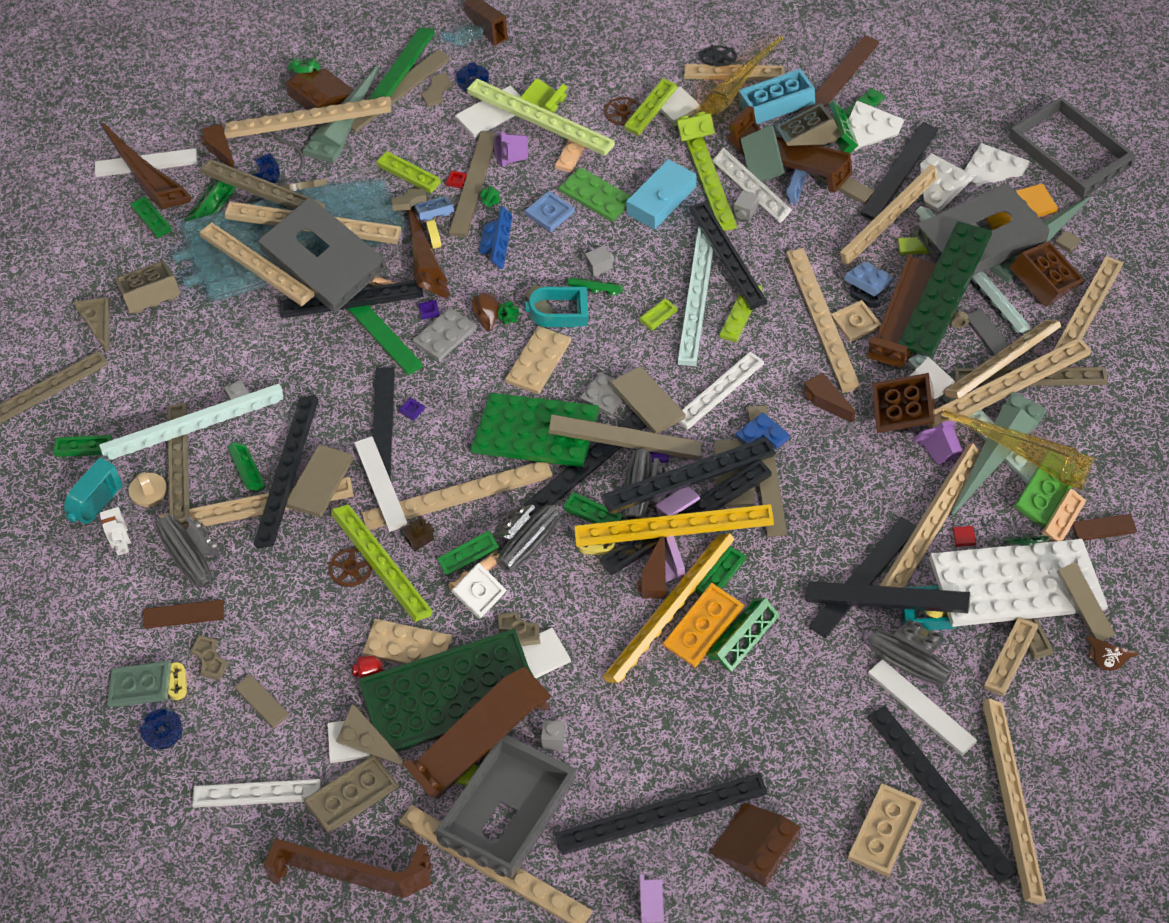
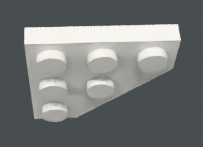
M856 101L849 118L859 145L855 150L898 136L904 119Z
M981 143L964 171L972 175L973 180L969 184L976 187L988 182L993 183L1014 176H1022L1029 165V161Z
M931 153L920 164L921 173L933 164L936 166L937 180L923 192L924 203L939 213L973 178L970 173Z

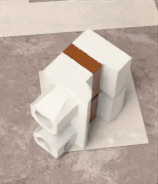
M119 507L100 512L103 529L112 549H116L117 555L128 553L127 544H130L131 541L126 532L128 531L127 524Z

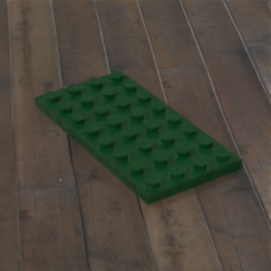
M514 628L358 680L372 725L396 752L442 737L504 677L523 667H526L530 673L531 671Z

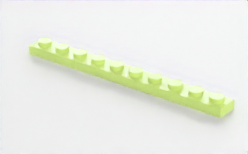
M476 79L467 88L468 94L604 156L615 146L614 140L479 79Z

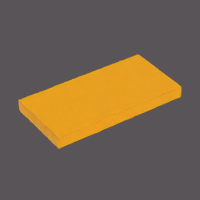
M1043 183L1016 191L1027 202L1028 206L1037 213L1038 217L1057 212L1058 210ZM998 212L985 219L990 228L994 230L1010 223L1012 217L1006 212Z
M711 583L662 645L696 668L742 611L744 604Z

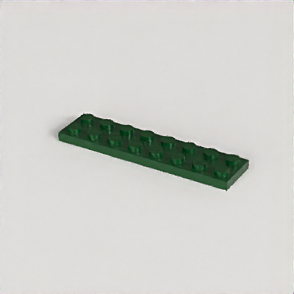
M957 221L898 342L900 345L907 346V351L933 359L992 236L991 230Z

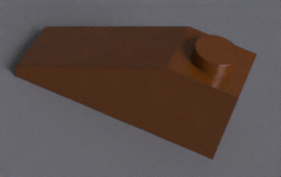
M222 124L203 128L204 136H200L203 146L207 145L210 153L227 166L235 168Z
M824 373L804 382L803 396L807 401L810 400L813 405L849 422L855 420L856 411Z
M660 537L641 573L642 580H638V592H642V599L666 598L665 537Z

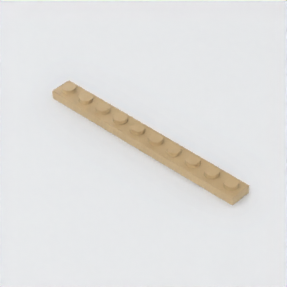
M379 97L353 103L348 102L322 108L225 123V136L228 139L391 112L390 97Z
M229 201L225 212V219L274 226L286 218L288 213L293 211ZM335 217L361 239L398 244L401 234L400 226Z
M804 248L787 251L786 256L841 392L860 389L859 381Z
M1078 338L963 395L959 399H955L935 409V423L927 424V426L932 429L942 422H957L1011 395L1012 392H1017L1089 356L1091 349L1081 338Z
M973 443L967 444L880 586L904 588L957 502L975 465L980 451Z
M536 462L399 501L407 520L553 478L548 463ZM380 507L362 512L365 525L369 530L386 526Z
M350 477L342 479L331 501L354 497ZM269 493L189 509L190 517L193 520L197 519L204 526H210L263 515ZM169 513L160 515V518L164 517L165 515H168ZM183 524L182 526L187 530L189 524Z
M988 698L983 701L984 715L996 763V771L1007 815L1024 901L1042 904L1046 902L1004 705L1001 702Z
M413 805L409 807L399 821L400 825L567 923H586L592 914V910L521 868L518 869L513 879L501 877L494 870L478 865L475 860L469 857L464 858L457 851L441 846L436 836V830L441 822Z

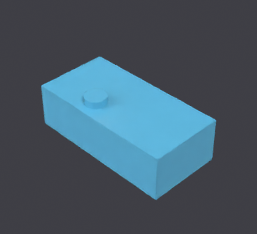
M800 68L740 89L739 100L743 110L747 106L754 107L756 123L759 124L815 104V88Z
M668 159L626 201L627 215L656 229L696 188V174Z

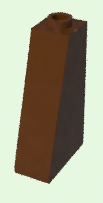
M466 0L463 2L465 15L494 46L508 40L506 16L484 0Z

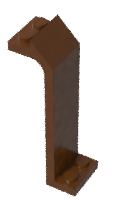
M747 106L729 124L730 133L726 136L742 155H744L741 138L761 130L756 123L754 107ZM775 134L783 166L827 177L826 182L829 192L835 193L853 174L850 153L820 145L788 146L781 135Z
M909 254L876 337L871 336L869 352L866 358L903 368L907 363L911 352L907 351V346L900 345L898 342L936 263L919 259Z
M523 667L504 677L416 761L408 759L403 765L429 796L438 799L531 711L540 708L545 712L550 707L547 701L552 696L529 670Z
M277 838L274 839L263 865L270 882L279 884L281 878H285L288 871V866L286 865L401 898H405L432 884L430 874L433 864L431 863L427 846L419 843L411 864L402 872L389 871Z

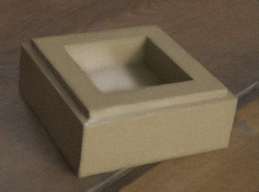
M1065 230L1055 241V245L1070 253L1080 243L1081 238Z

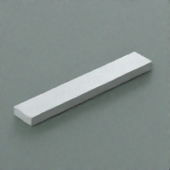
M196 148L140 155L156 169L197 164ZM123 158L95 161L96 177L132 173Z
M722 148L713 159V162L744 191L758 195L759 204L778 222L781 223L792 211L785 202L725 148Z
M750 351L683 408L682 411L686 414V417L678 423L687 430L758 370L764 364V361Z
M373 437L354 442L389 532L408 526Z
M883 659L868 672V675L961 756L977 742V739Z
M310 779L194 786L192 806L194 808L304 802L305 798L321 789V780Z

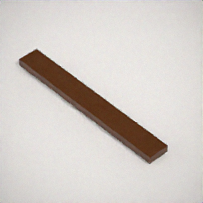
M864 35L815 93V104L802 108L796 116L821 103L826 108L879 45V41Z

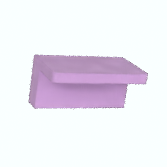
M689 487L678 490L655 505L658 517L676 515L700 499L699 495Z
M674 536L666 537L665 570L667 582L683 578L685 576V567Z
M640 874L642 923H664L662 880H644V874Z

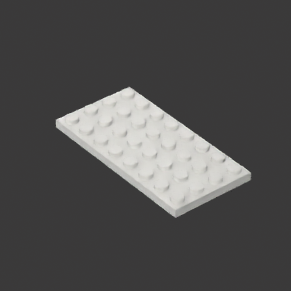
M1082 539L1035 543V545L1029 546L1014 545L931 553L929 557L939 590L971 593L968 614L947 612L951 627L1017 620L1018 617L1031 619L1079 614L1056 572L1075 561L1101 609L1106 610L1108 607Z

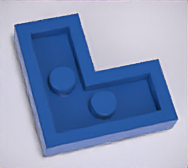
M764 412L735 434V438L743 445L767 437L775 450L790 439V435Z

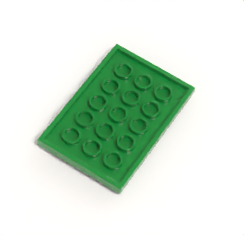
M490 393L471 447V452L473 454L583 467L590 441L549 434L551 415L596 422L599 414V405Z

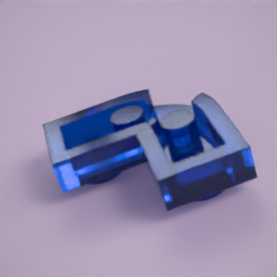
M269 153L255 159L260 171L252 175L275 183L280 177V169L272 154Z

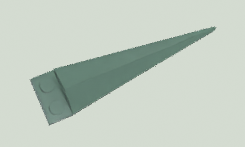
M379 64L375 66L341 104L364 100L370 85L379 71ZM355 118L323 123L310 137V142L303 149L304 156L334 163L342 153Z
M1090 196L1043 221L1050 229L1047 241H1050L1090 200ZM1020 254L989 268V270L1006 283L1011 282L1016 276L1009 266Z
M1012 392L1001 408L952 510V516L958 512L994 470L1039 425L1047 412L1046 408Z

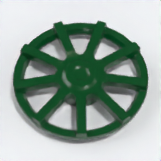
M1015 536L1003 539V543L1029 546L1035 545V543L1049 541V536Z

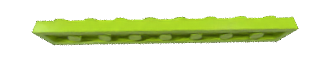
M703 137L685 141L713 214L724 231L736 229V221Z
M350 505L332 509L331 515L413 621L417 622L431 617L432 609Z

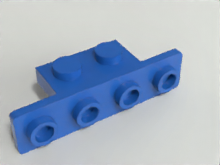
M504 206L499 209L498 220L483 225L479 247L481 254L486 255L492 252L491 261L499 269H504L513 220L511 212Z

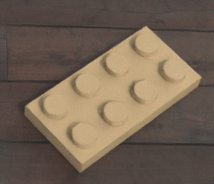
M538 326L506 377V383L539 394L570 344L571 337Z
M375 619L363 650V656L375 655L377 659L407 664L447 651L452 641V635Z
M881 784L848 855V860L889 877L919 811L922 800Z

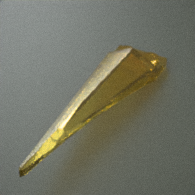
M780 35L713 88L695 113L716 114L727 108L755 67L784 39L783 35Z
M942 410L944 416L1000 443L1032 462L1063 484L1080 490L1083 489L1094 463V457L1077 452V449Z

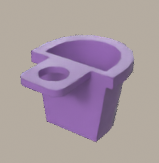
M497 131L495 133L494 154L500 166L506 167L508 163L528 159V137L526 135L506 134L504 131Z
M954 421L942 422L936 428L922 431L913 439L914 442H919L921 446L927 449L937 465L955 459L963 452L955 432L956 424Z

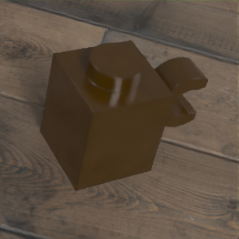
M418 516L419 519L414 522L410 521L409 525L402 529L404 539L414 552L434 540V529L429 522L426 523L422 516Z

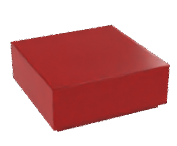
M451 171L446 181V186L463 189L467 174Z
M973 526L953 527L956 547L976 546Z

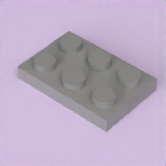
M449 307L413 339V344L440 362L477 329V325Z

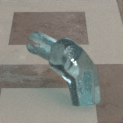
M466 25L457 33L444 31L442 39L443 41L455 43L459 47L466 46L472 40L481 38L483 29L480 26Z

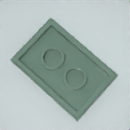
M770 125L741 138L748 170L762 183L785 173L773 126Z
M163 661L112 668L107 705L109 707L166 701L168 699L171 663Z

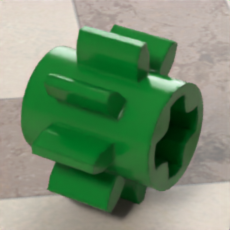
M490 185L487 189L483 187L479 193L482 197L480 201L489 207H492L493 204L497 206L501 200L500 196H498L500 191Z
M513 302L500 304L498 309L499 320H504L505 325L517 322V318L520 315L518 306H513Z

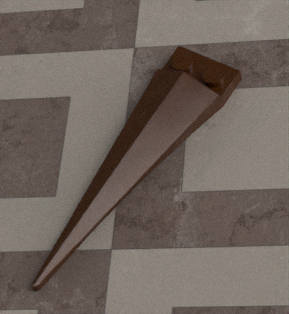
M102 123L103 130L150 200L154 201L161 210L191 202L192 197L183 186L153 167L122 141L105 123Z
M411 207V210L406 211L412 236L415 280L419 287L447 299L450 295L446 283L448 280Z

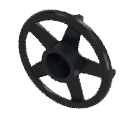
M712 44L700 53V59L707 65L723 67L734 63L737 59V53L733 47L714 46ZM717 48H724L726 50L719 51ZM711 49H712V51H713V53H706L707 51H709V50H711ZM731 52L733 53L734 58L729 57L726 54ZM712 57L713 62L709 63L705 61L703 58ZM725 60L730 61V62L725 63V64H717V63L724 62Z

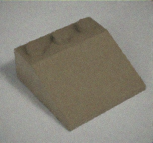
M822 103L776 127L788 146L833 143L841 137L833 117Z
M164 260L114 278L130 314L140 313L144 308L158 306L160 302L174 300L178 295H181L175 277Z

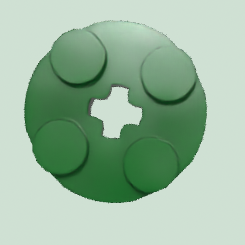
M309 57L307 60L290 58V62L287 63V71L294 69L295 73L313 72L314 68H317V71L320 70V62L315 57Z

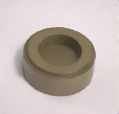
M955 312L950 321L951 326L954 328L967 326L969 323L968 314L965 312Z

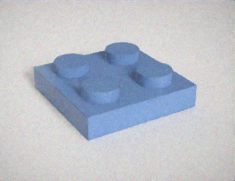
M550 191L525 210L527 217L549 232H552L575 213L573 206Z
M447 196L413 205L419 219L424 221L431 220L434 216H447L450 212H454L453 204Z
M865 261L846 273L844 278L845 281L873 296L887 288L894 279L887 272L881 271Z

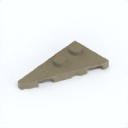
M109 298L75 301V308L105 351L110 350Z
M351 705L336 742L404 767V760L359 709L355 705Z

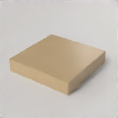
M863 300L831 314L833 321L849 342L879 330L881 326L879 320Z

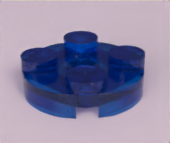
M474 62L469 63L456 73L457 84L462 90L467 91V88L476 79L489 83V72L486 68Z
M157 709L146 715L144 723L140 727L143 741L154 750L173 746L181 739L183 724L178 714L174 711H166V709ZM159 726L167 727L164 732H157Z

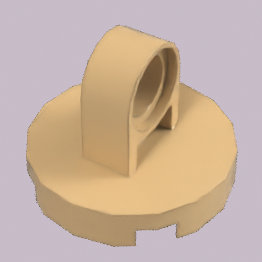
M145 471L138 474L131 482L128 491L130 499L134 504L148 508L162 502L168 489L166 481L162 476L156 473H146Z

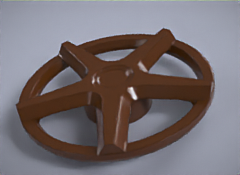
M630 97L615 98L606 105L605 116L614 124L625 125L628 121V115H633L636 112L630 110L632 103L635 102L638 107H640V103ZM617 100H629L626 104L622 103L618 105L617 103H615V101ZM611 104L617 111L608 115L607 110ZM621 116L622 122L616 121L612 118Z
M357 548L344 549L331 559L329 574L335 583L345 587L357 586L366 581L371 575L373 568L367 560L362 562L355 560V551L360 552ZM349 551V557L344 562L335 561L339 555ZM332 565L343 569L338 578L332 572ZM369 565L366 575L362 578L358 570ZM348 575H352L357 580L355 582H343Z

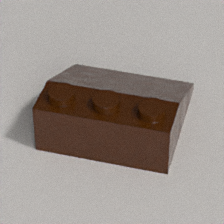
M326 68L319 71L313 70V72L298 73L285 82L288 96L307 110L340 105L354 90Z
M1050 241L1022 252L1009 266L1014 275L1025 284V287L1045 307L1053 304L1085 281Z
M929 373L872 383L877 433L935 423L934 390Z
M744 803L714 845L710 854L763 887H766L799 839L801 826L780 814Z

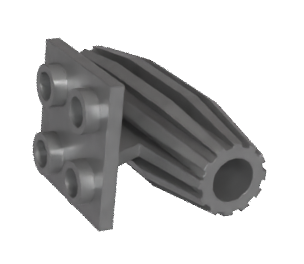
M638 449L634 451L630 459L624 486L665 473V467L661 465L658 458H654L652 472L651 454L645 449ZM666 494L651 501L658 504L669 497V495ZM649 501L624 509V520L644 518Z
M533 504L523 505L518 509L513 508L506 515L508 518L504 522H500L494 528L495 532L492 534L494 539L502 537L509 540L496 560L500 568L507 573H512L535 553L549 537L560 519V512L557 507L545 505L531 517L529 513L535 508Z
M165 515L155 524L165 549L180 571L196 587H207L212 582L211 578H213V575L204 555L214 554L216 557L220 556L217 550L219 549L218 544L213 538L209 537V531L197 519L193 520L190 516L185 517L189 523L186 530L172 515Z
M908 620L895 634L880 629L877 632L873 631L868 639L870 648L890 664L918 679L944 687L952 674L953 669L933 654L946 639L941 637L938 632L922 627L917 621Z

